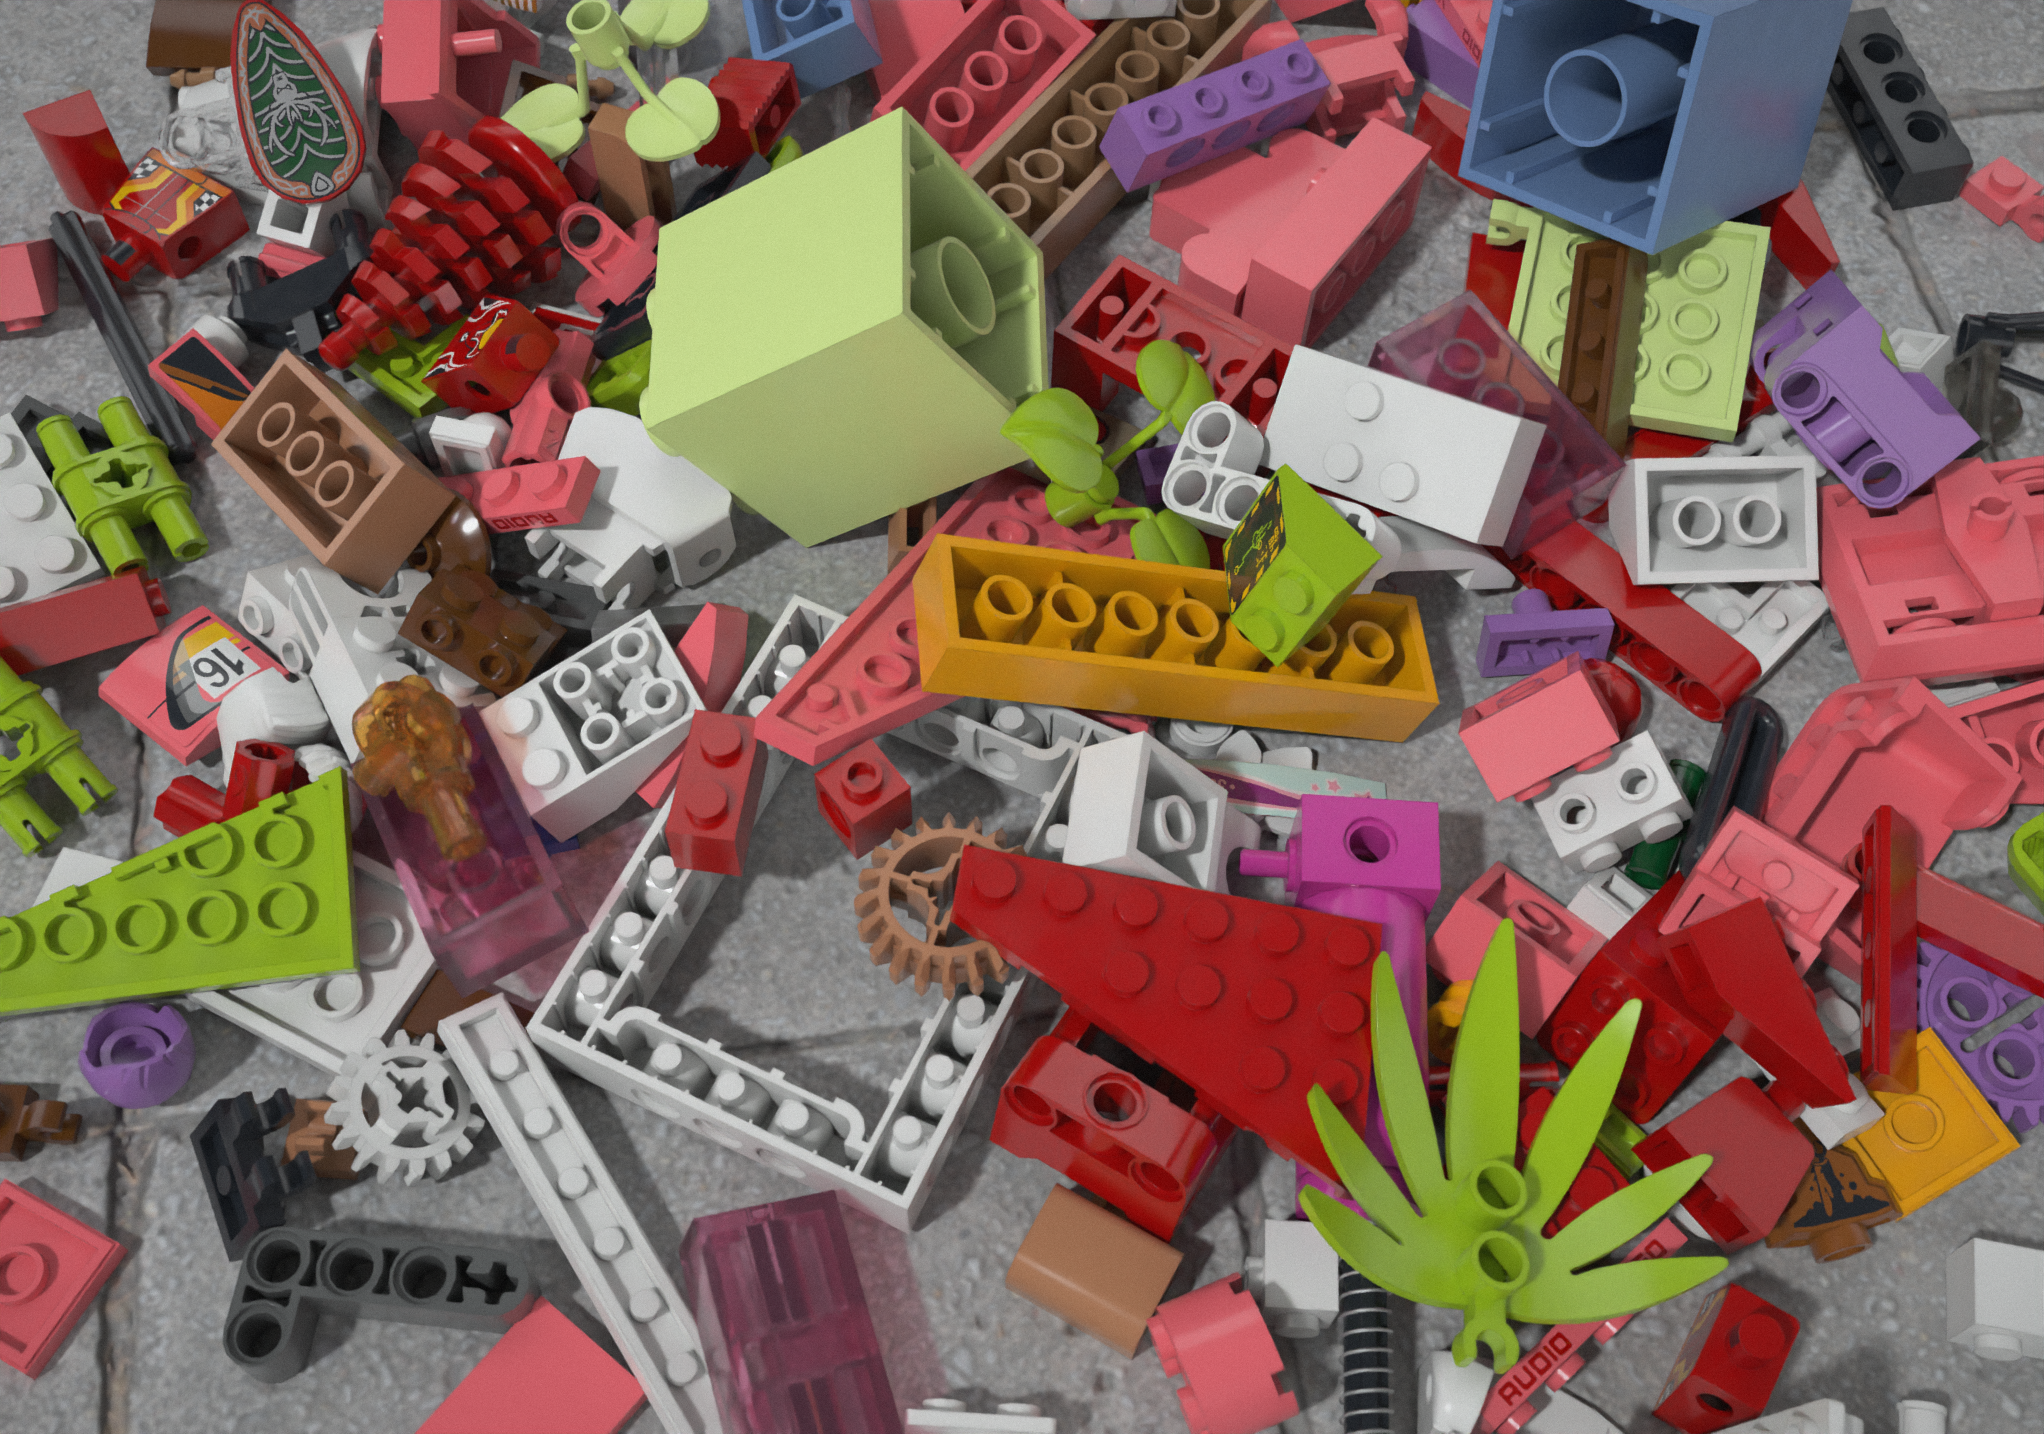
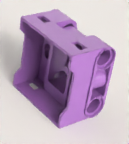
M1830 270L1753 334L1749 361L1760 380L1765 384V389L1777 410L1793 426L1795 433L1828 470L1832 469L1861 502L1877 509L1889 508L1902 502L1906 496L1981 438L1923 372H1901L1880 349L1883 328L1838 276ZM1777 344H1782L1769 356L1768 366H1765L1763 360L1768 350ZM1891 469L1890 474L1879 483L1868 484L1862 482L1863 478L1876 479Z

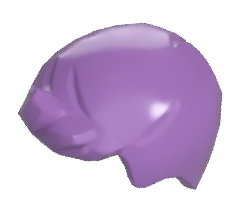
M126 1002L107 1008L92 1017L86 1029L83 1049L79 1051L78 1063L81 1073L98 1095L118 1107L144 1109L162 1104V1102L171 1098L188 1082L193 1070L196 1048L189 1025L184 1017L171 1005L163 1006L159 1012L152 1004Z

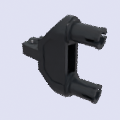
M354 209L342 210L346 225L345 229H343L340 216L337 213L330 219L329 227L336 247L333 255L267 284L265 266L256 257H239L242 270L241 276L239 275L237 263L234 260L229 262L227 276L230 280L233 298L227 306V318L242 329L247 340L269 349L283 352L285 349H288L294 354L302 355L307 362L314 364V367L323 373L333 369L320 356L319 344L333 331L337 332L343 327V324L337 317L336 310L345 294L353 295L364 302L351 282L360 263L366 260L375 264L370 257L374 251L369 246L371 240L368 232V221L363 213Z

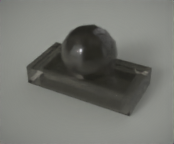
M1986 340L1977 343L1945 366L1942 394L1981 438L1954 460L1972 458L1994 443L2008 440L2020 428L2023 420L2024 411L2020 398L2008 388L1998 387L2001 347Z

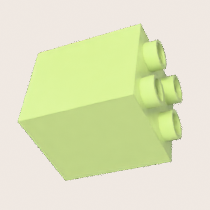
M903 107L659 228L655 288L648 294L646 302L647 316L652 328L649 386L641 393L639 402L641 419L650 439L662 452L672 457L683 456L730 492L735 504L745 513L750 515L761 514L805 548H808L898 512L899 508H908L1030 459L1024 450L1000 435V430L1021 403L1031 396L1049 389L1043 252Z

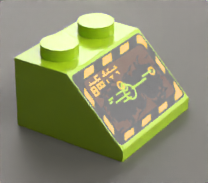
M1286 463L1278 468L1223 545L1231 622L1278 668L1323 630L1383 557Z

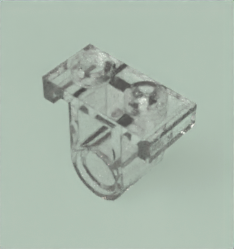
M231 66L215 70L216 81L227 84L229 98L178 110L168 115L161 124L158 134L161 154L169 165L182 170L211 175H227L243 171L242 174L234 175L236 187L269 192V189L262 184L251 167L239 128Z

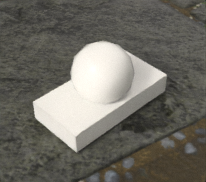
M476 413L462 421L436 415L429 434L445 477L506 468L501 459L512 428L503 418L492 413Z

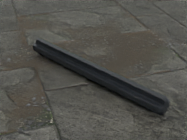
M72 210L64 214L59 211L54 212L50 216L52 224L48 230L151 434L165 442L169 450L168 459L173 466L182 462L186 464L193 462L196 459L194 452L198 449V444L174 397L149 375L148 365L154 358L108 268L104 265L101 255L81 216Z

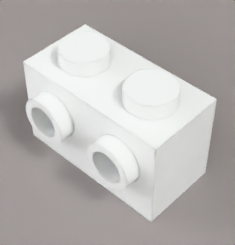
M1648 730L1611 748L1613 754L1592 768L1576 772L1573 767L1551 778L1552 785L1531 798L1560 859L1575 874L1582 870H1585L1587 873L1604 870L1621 859V851L1644 840L1646 843H1657L1666 840L1683 828V821L1693 816L1694 811L1666 757Z

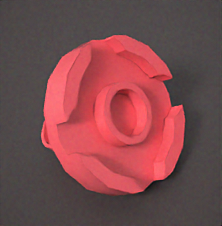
M577 202L563 210L557 218L556 231L558 239L566 250L588 270L575 293V301L591 316L598 318L605 314V308L601 304L608 298L616 306L625 301L657 266V256L652 251L658 243L659 228L664 225L654 216H646L623 231L601 209L591 203ZM578 215H592L599 221L600 235L591 245L578 246L569 239V224Z

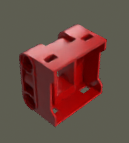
M1069 1006L1049 1036L1037 1037L1002 1086L989 1140L1018 1158H1032L1042 1161L1122 1209L1136 1227L1169 1244L1240 1127L1199 1098L1188 1113L1170 1103V1098L1144 1084L1134 1075L1118 1069L1094 1054L1092 1056L1086 1054L1085 1050L1098 1031L1130 1049L1131 1047L1122 1037L1108 1034ZM1154 1061V1063H1156L1157 1065L1163 1067V1066L1160 1065L1158 1062ZM1098 1112L1112 1119L1113 1121L1103 1118Z

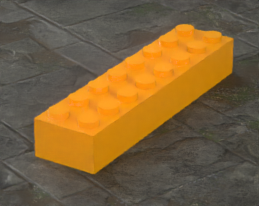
M937 533L913 577L922 692L1402 743L1440 704L1416 596L1371 591L1370 594H1351L1323 630L1277 668L1231 622L1225 571Z

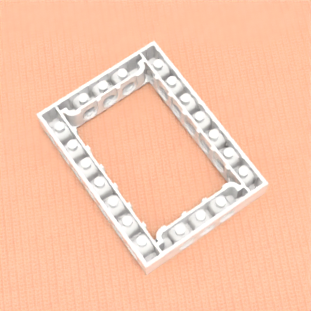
M794 594L721 713L756 718L846 621L848 616ZM965 696L887 732L1040 798L1039 819L1023 849L1026 851L1027 857L1062 863L1080 749L1127 736L1123 732L1061 706ZM767 744L769 758L753 828L795 758ZM674 788L527 1025L526 1030L536 1050L543 1060L910 1234L1038 977L1023 966L1018 970L1007 962L1009 978L1004 984H1001L989 975H983L984 990L978 997L969 990L967 982L957 983L955 997L950 1001L944 998L933 1020L926 1017L920 1029L921 1044L902 1080L894 1078L888 1090L889 1105L872 1137L866 1135L864 1118L852 1104L836 1097L834 1103L787 1082L786 1073L774 1067L770 1073L725 1053L722 1043L710 1038L706 1044L664 1024L661 1014L647 1009L648 1004L726 875L674 867L665 834L675 792Z

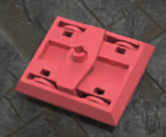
M2044 455L1986 464L1980 457L1953 460L1906 496L1902 502L1882 509L1869 507L1861 502L1844 483L1816 487L1819 582L1840 637L1845 641L1860 683L1915 676L1923 685L1928 686L2044 670V615H2041L2044 614ZM1885 478L1864 480L1862 482L1875 484L1883 481Z

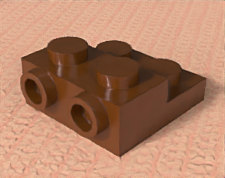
M458 563L451 571L443 568L417 594L397 634L499 696L505 697L534 678L557 650L568 630L554 622L543 609L535 605L525 604L497 587L489 576L479 571L469 570Z

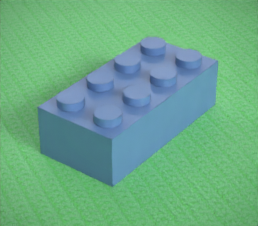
M742 0L753 59L793 64L800 99L883 63L869 0Z

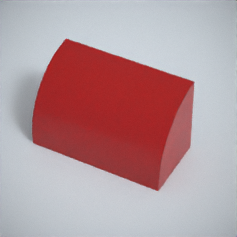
M91 90L24 112L23 115L66 198L74 206L85 212L102 215L104 204L130 172Z

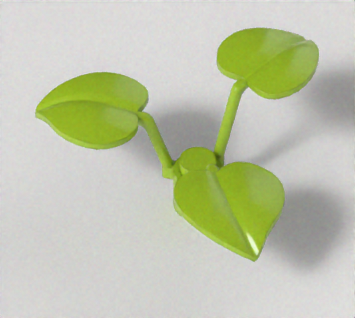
M1160 339L1149 343L1139 353L1136 361V374L1139 386L1149 403L1160 410L1161 413L1156 420L1103 461H1101V457L1104 454L1103 448L1096 444L1098 438L1096 417L1080 397L1067 389L1050 388L1031 396L1021 403L1006 420L1000 430V435L1024 450L1042 472L1053 481L1046 488L1045 503L1050 515L1058 524L1072 528L1093 516L1101 526L1112 520L1136 519L1140 522L1131 528L1130 540L1137 560L1210 569L1208 548L1200 532L1194 525L1171 509L1167 508L1159 512L1155 517L1154 513L1147 507L1111 508L1114 499L1119 493V483L1111 469L1165 428L1170 421L1178 432L1183 435L1192 414L1200 406L1215 401L1213 388L1207 374L1188 352L1182 350L1179 344Z

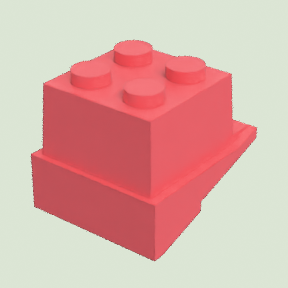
M384 0L383 24H379L376 31L377 44L382 55V75H377L375 79L376 97L380 107L383 110H387L398 124L402 135L407 136L417 150L420 149L428 132L432 130H441L449 139H459L468 145V132L478 120L486 115L499 118L513 59L540 68L539 38L507 11H495L483 0Z

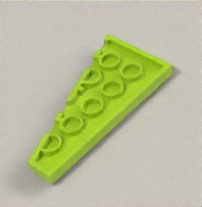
M339 766L319 775V780L288 794L280 792L258 802L259 807L220 824L215 822L116 865L111 868L112 872L81 886L73 884L49 895L50 900L14 916H1L0 1017L361 972L347 771L342 766Z

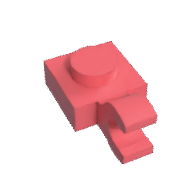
M2000 156L1965 179L1958 194L1965 201L1998 226H2002L2009 220H2012L2023 229L2030 239L2039 243L2044 241V195L2040 196L2044 189L2043 185L2003 156Z

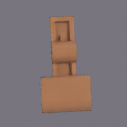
M1166 1069L1163 1070L1153 1088L1170 1098V1103L1188 1113L1198 1100V1097L1194 1095L1197 1090ZM1056 1183L1009 1268L1005 1279V1287L1132 1360L1149 1329L1146 1319L1156 1315L1155 1307L1162 1304L1183 1264L1185 1253L1133 1225L1122 1209L1097 1194L1090 1201L1063 1185Z

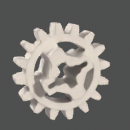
M397 1030L389 1042L388 1048L377 1036L369 1038L361 1051L362 1055L351 1051L339 1069L343 1075H336L327 1090L326 1095L338 1102L331 1104L324 1115V1121L327 1124L343 1126V1130L332 1143L334 1149L342 1150L351 1146L354 1147L358 1154L354 1158L351 1169L355 1172L365 1168L369 1162L379 1166L377 1171V1183L385 1185L394 1171H402L407 1187H415L423 1177L425 1168L436 1180L442 1178L451 1168V1160L458 1163L462 1162L473 1148L469 1139H475L484 1127L485 1120L472 1114L477 1112L480 1106L473 1093L468 1090V1085L461 1072L453 1064L454 1060L448 1050L442 1055L433 1051L435 1044L433 1034L427 1033L419 1045L415 1046L410 1045L409 1037L405 1030ZM403 1102L413 1108L409 1114L399 1108ZM362 1108L368 1112L369 1124L364 1117Z

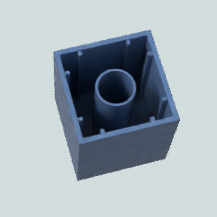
M1493 0L1458 176L1650 255L1663 251L1798 187L1853 0Z

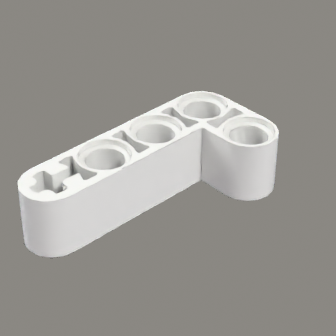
M1211 401L1200 406L1192 414L1185 427L1163 481L1162 497L1167 507L1204 533L1228 539L1270 481L1269 479L1254 475L1264 449L1263 436L1259 430L1231 406L1223 402ZM1204 493V495L1202 496V498L1198 501V499H1199V497L1201 496V494ZM1317 493L1383 556L1364 580L1375 581L1384 578L1392 572L1400 560L1402 550L1397 534L1367 508L1356 503Z

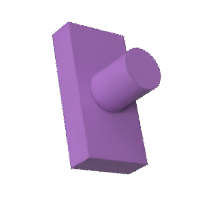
M1528 589L1519 593L1513 599L1511 607L1514 614L1484 616L1476 655V663L1481 677L1534 674L1576 651H1579L1583 659L1598 658L1605 660L1614 629V622L1608 608L1553 611L1548 596L1544 591Z

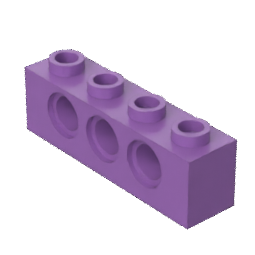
M1303 39L1119 107L1099 148L1128 193L1273 136L1280 131L1306 123L1331 83Z

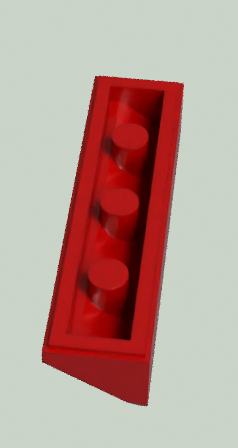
M1880 805L1862 828L1860 1081L1866 1090L1910 1095L1915 1093L1917 1089V835L1913 826L1891 805Z

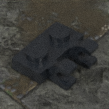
M278 1088L271 1098L259 1104L255 1103L252 1091L243 1092L235 1098L218 1099L190 1135L229 1262L243 1260L249 1244L260 1233L273 1227H283L286 1224L284 1200L303 1192L316 1180V1174L308 1150L299 1151L292 1161L280 1167L276 1166L273 1155L264 1156L263 1136L283 1128L295 1116L286 1088Z

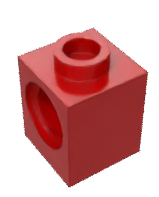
M871 738L814 773L818 810L856 860L874 850L875 846H880L891 839V834L894 833L895 828L903 831L913 824L911 787Z

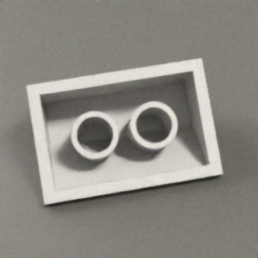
M1815 455L1632 459L1607 467L1609 529L1633 585L1819 580Z

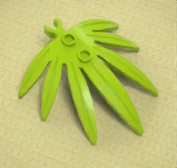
M1505 918L1501 921L1487 946L1465 1005L1455 1043L1446 1105L1445 1148L1448 1180L1444 1178L1432 1116L1388 953L1382 951L1373 965L1371 1036L1378 1095L1396 1160L1422 1217L1415 1213L1384 1168L1317 1083L1314 1084L1307 1094V1101L1320 1139L1341 1180L1356 1202L1379 1228L1309 1184H1306L1298 1194L1300 1205L1324 1240L1343 1260L1364 1277L1396 1295L1418 1303L1440 1308L1464 1310V1327L1455 1335L1452 1343V1356L1456 1366L1466 1368L1476 1359V1340H1481L1487 1343L1493 1350L1494 1371L1499 1374H1504L1513 1367L1519 1355L1518 1340L1513 1330L1506 1324V1318L1539 1324H1579L1617 1318L1651 1308L1680 1296L1712 1279L1727 1268L1729 1264L1726 1258L1720 1256L1663 1258L1616 1264L1578 1275L1571 1274L1572 1271L1589 1265L1626 1244L1662 1216L1710 1167L1713 1157L1709 1154L1695 1156L1623 1188L1581 1214L1552 1239H1545L1541 1236V1228L1552 1215L1576 1177L1603 1123L1630 1050L1642 1002L1637 998L1629 1000L1603 1028L1575 1064L1543 1117L1520 1174L1514 1168L1519 1105L1520 1039L1514 923L1510 918Z

